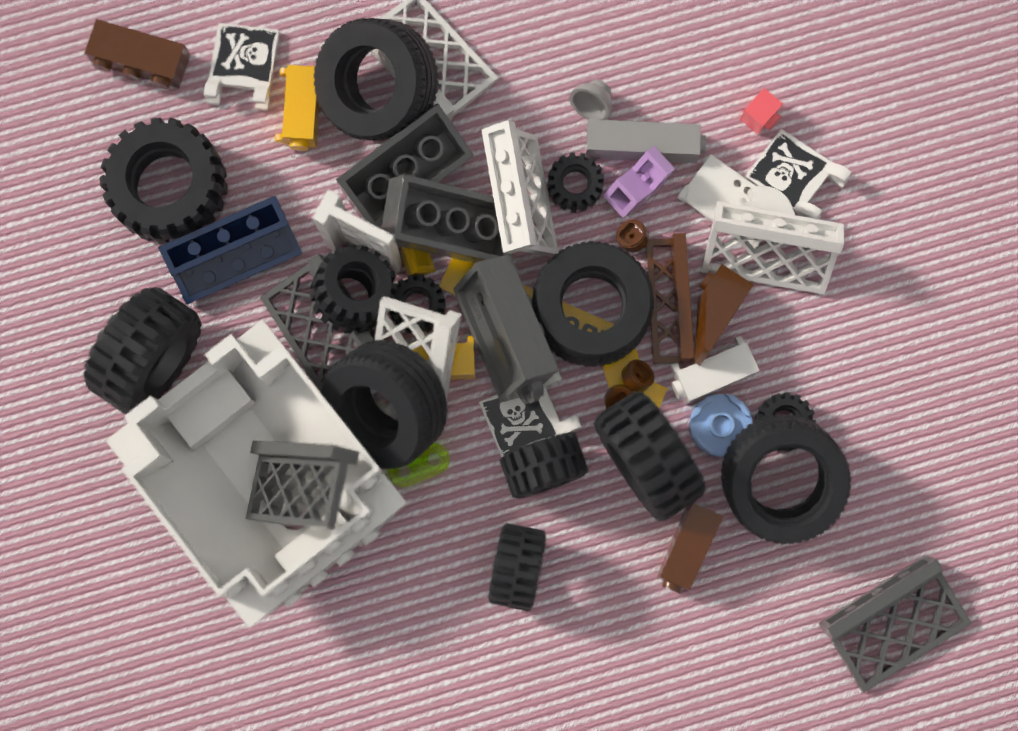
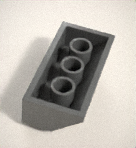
M437 103L335 180L359 217L379 228L383 221L389 179L406 174L440 182L473 157L474 154Z

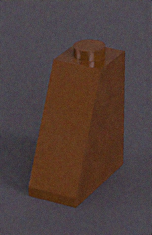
M694 503L685 508L657 575V578L663 580L662 587L679 594L681 589H691L721 524L723 515Z

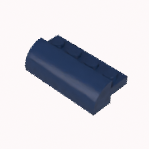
M276 195L158 247L186 305L302 254Z

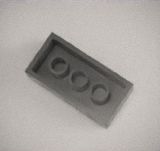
M406 174L389 179L381 229L394 236L397 246L471 263L509 255L508 253H503L493 196Z

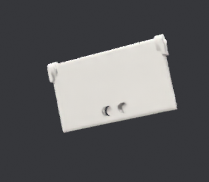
M710 154L689 185L686 184L684 189L679 192L677 198L680 201H685L713 221L717 201L732 203L745 198L748 203L750 199L747 191L756 185ZM752 238L748 241L756 249L762 240Z

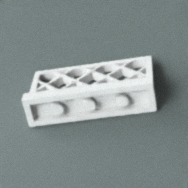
M404 0L380 18L395 20L406 25L423 26V38L426 40V44L429 47L444 48L443 61L436 60L435 63L437 67L442 68V81L437 80L439 81L437 87L441 88V92L438 89V92L435 94L437 96L436 101L433 103L434 105L437 103L440 105L450 121L453 116L498 82L497 75L427 0ZM417 3L424 11V19L406 17L407 9ZM427 27L440 28L445 33L444 41L426 39ZM378 49L372 50L371 53L395 78L394 68L389 58ZM447 50H461L465 55V63L447 61ZM446 68L464 70L463 83L446 81ZM468 70L480 71L487 80L482 84L467 83ZM445 88L463 90L462 99L453 106L445 97Z
M510 120L481 129L503 253L511 254L522 251L553 257L555 254H558L537 136L516 129L515 122Z
M328 189L312 217L327 248L335 251L336 248L343 246V244L346 246L356 244V249H361L363 245L369 247L368 252L374 254L375 250L381 254L379 259L382 261L387 259L391 264L390 268L399 272L403 263L394 236L348 213L340 195Z
M717 201L701 272L708 273L711 271L715 274L721 265L710 263V260L723 253L729 261L723 265L748 281L825 295L838 253L841 254L844 245V224ZM718 232L733 234L736 238L723 243L717 234ZM755 238L766 240L767 243L754 249L748 240ZM742 244L748 253L735 258L729 249ZM789 244L797 246L799 249L786 255L780 246ZM817 249L828 251L830 254L817 260L811 252ZM774 250L779 258L767 264L760 255ZM805 255L811 264L797 269L792 261ZM754 259L760 267L752 271L745 269L741 264ZM785 264L791 273L780 276L776 275L772 270ZM817 270L822 278L819 283L806 280L804 275Z
M384 296L380 300L375 340L384 341L385 338L392 335L398 344L407 346L412 350L422 345L429 354L427 362L439 376L447 400L461 314L449 310L446 315H442ZM388 309L399 312L405 322L395 326L388 317ZM425 320L434 323L433 333L425 336L416 322ZM408 326L418 339L409 345L399 332ZM370 388L373 399L380 410L386 415L397 418L391 404L376 400L378 391Z

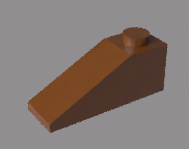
M721 264L715 274L709 271L699 286L704 290L697 300L695 363L699 366L710 353L754 285L723 264Z

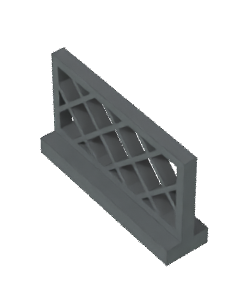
M317 254L308 260L309 263L266 292L260 299L321 393L326 369L329 370L331 368L327 366L330 348L346 350V356L355 349L353 348L354 341L359 347L365 342L375 340L376 333L369 327L362 333H358L354 329L349 334L347 347L331 344L334 329L331 328L333 323L328 321L326 323L329 324L326 343L310 340L314 321L324 323L320 319L315 318V311L313 309L315 301L311 303L309 317L294 314L297 295L310 298V294L298 292L300 280L309 273L314 278L321 262H323L325 256ZM341 279L337 280L343 294L353 299ZM291 285H293L292 291H291V290H286V289L289 288ZM281 292L291 294L288 312L278 311L271 299ZM281 315L287 316L286 323L281 317ZM293 317L308 320L305 338L294 337L290 331ZM297 341L304 342L302 348ZM309 343L325 346L321 365L311 363L308 359ZM314 367L320 368L319 374L317 373Z
M252 441L250 453L259 455L245 519L335 529L347 466L357 465L360 452L334 444ZM270 464L273 470V474L268 479H266L268 466ZM291 467L293 475L286 481L284 474ZM335 468L332 482L328 485L325 477ZM312 469L314 476L307 483L304 476ZM278 483L280 490L273 497L271 489ZM298 484L300 492L293 498L291 491ZM319 486L321 494L314 501L311 493ZM264 498L267 505L259 513L260 504ZM284 500L287 507L280 514L278 506ZM305 501L307 510L300 516L298 508ZM326 503L325 518L322 520L319 510Z
M927 555L923 556L818 623L824 634L831 640L863 693L972 624L941 572L943 569L937 559ZM936 579L940 586L938 601L923 598L926 584ZM917 591L916 596L911 595L912 593ZM904 598L915 600L911 618L896 615L898 603ZM945 598L948 599L950 604L944 603ZM922 602L936 605L932 623L918 620ZM943 607L953 609L959 621L949 627L939 625ZM890 608L889 613L884 612L885 610ZM878 615L888 617L884 635L869 632L871 620ZM895 619L910 622L906 640L891 637ZM916 624L931 627L929 639L923 644L912 642ZM863 625V629H862V630H858V629H857V628H859L860 626ZM851 632L860 634L857 653L845 650L840 639ZM868 636L883 640L879 658L863 654ZM889 641L904 645L902 657L895 662L885 659ZM850 656L856 657L854 663L851 660ZM862 659L877 662L875 674L864 681L859 673Z

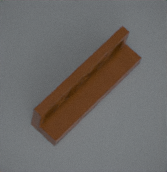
M675 233L671 239L648 240L646 244L647 274L654 291V310L650 322L653 365L691 363L694 359L686 233ZM653 248H671V260L664 267L653 259ZM671 264L672 274L667 271ZM654 267L660 271L656 276L654 274ZM662 274L673 282V290L666 298L655 289V282ZM673 295L674 305L668 301ZM656 297L662 301L658 307L656 305ZM664 305L675 313V321L668 329L657 320V313ZM675 326L676 336L672 332H670ZM658 328L664 332L660 338L658 335ZM666 336L670 337L677 344L678 356L660 357L659 344Z

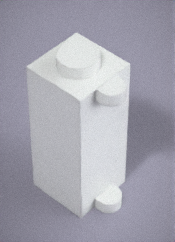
M742 336L734 338L735 347L705 359L700 366L693 364L681 370L678 363L671 365L675 379L671 384L679 400L683 398L687 405L756 375L760 370L747 342H744Z

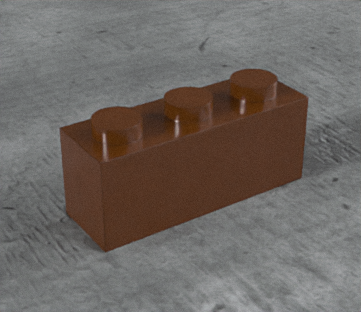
M98 19L95 21L84 52L91 61L92 66L100 71L110 72L111 69L120 71L128 79L139 81L140 78L151 80V84L162 89H168L169 86L180 88L191 56L185 44Z

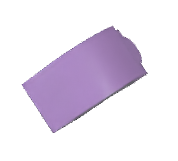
M653 146L645 152L632 169L616 179L603 197L624 219L654 195L667 182L666 179L675 168Z

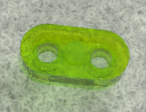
M433 443L416 460L407 465L411 470L408 477H400V468L388 469V476L398 487H411L444 473L449 467L450 455L444 446ZM432 454L440 456V463L436 466H432L428 462Z

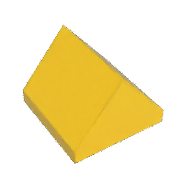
M401 247L400 254L408 276L418 277V274L425 276L435 272L430 253Z

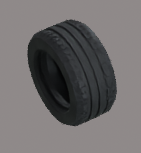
M777 414L776 416L770 415L768 418L763 417L759 421H754L753 424L750 423L747 425V428H743L741 433L735 436L736 438L731 441V445L726 449L727 453L724 454L723 468H721V485L729 507L737 520H739V523L747 531L768 542L772 541L776 544H794L797 542L799 544L802 541L806 542L810 541L811 538H816L818 534L822 535L825 530L828 531L831 528L830 525L836 523V520L841 516L840 513L844 512L845 505L848 503L847 499L850 497L849 491L851 490L850 483L852 477L850 476L849 463L842 449L822 427L809 419L806 420L804 417ZM791 447L810 452L818 464V481L812 494L803 503L790 509H773L762 505L753 497L751 479L757 464L767 454L779 448Z

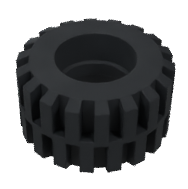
M356 244L348 245L346 250L341 246L336 248L334 253L330 252L326 255L323 262H321L311 283L310 300L315 301L313 306L315 313L321 312L323 314L320 320L325 324L328 321L333 323L332 329L338 331L342 327L344 328V333L349 334L354 329L358 333L365 332L367 327L372 329L377 325L380 300L384 296L395 299L396 296L394 294L397 291V283H393L396 278L395 272L388 270L391 264L387 259L384 261L380 260L381 254L376 250L372 254L368 252L369 247L363 245L361 249H356ZM343 278L357 280L366 288L369 299L359 301L347 297L340 290L337 280Z
M562 433L532 442L506 453L500 459L513 498H525L554 489L582 478L589 471L576 433Z
M505 523L502 527L488 593L490 604L530 611L533 607L546 544L545 530Z

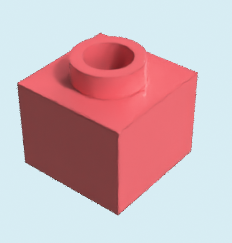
M763 88L744 109L739 120L757 135L764 128L770 131L782 117L778 112L783 103Z

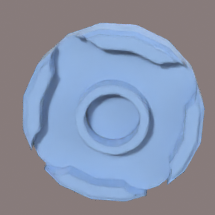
M709 395L700 401L691 413L689 421L691 438L696 446L706 454L724 457V454L727 453L726 449L731 445V441L736 438L735 436L738 433L740 434L743 428H747V425L752 424L751 412L743 401L733 395Z

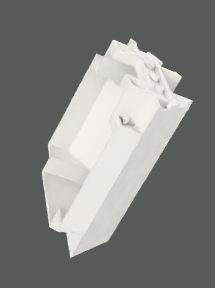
M263 319L238 339L230 334L204 354L209 360L207 363L159 400L150 396L124 416L129 423L106 440L107 444L124 464V467L121 468L124 474L218 597H225L248 628H251L283 605L289 608L303 597L301 593L310 588L309 584L314 588L329 576L326 571L336 563L341 567L355 556V553L352 551L357 546L361 547L363 544L367 546L381 535L379 529L407 504ZM252 441L334 444L360 452L357 465L347 466L335 529L304 526L297 530H290L280 523L245 519L259 455L250 453ZM270 464L266 476L273 472ZM291 467L285 474L293 475ZM335 468L325 477L328 485L332 482ZM312 469L304 476L307 483L314 476ZM319 486L311 493L314 501L321 494ZM264 500L261 501L259 513L267 505ZM326 503L319 510L322 520L325 518Z

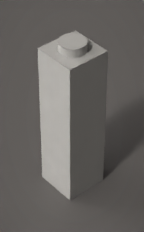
M588 119L586 158L639 161L645 152L653 146L669 162L697 163L700 153L705 154L706 135H701V124Z

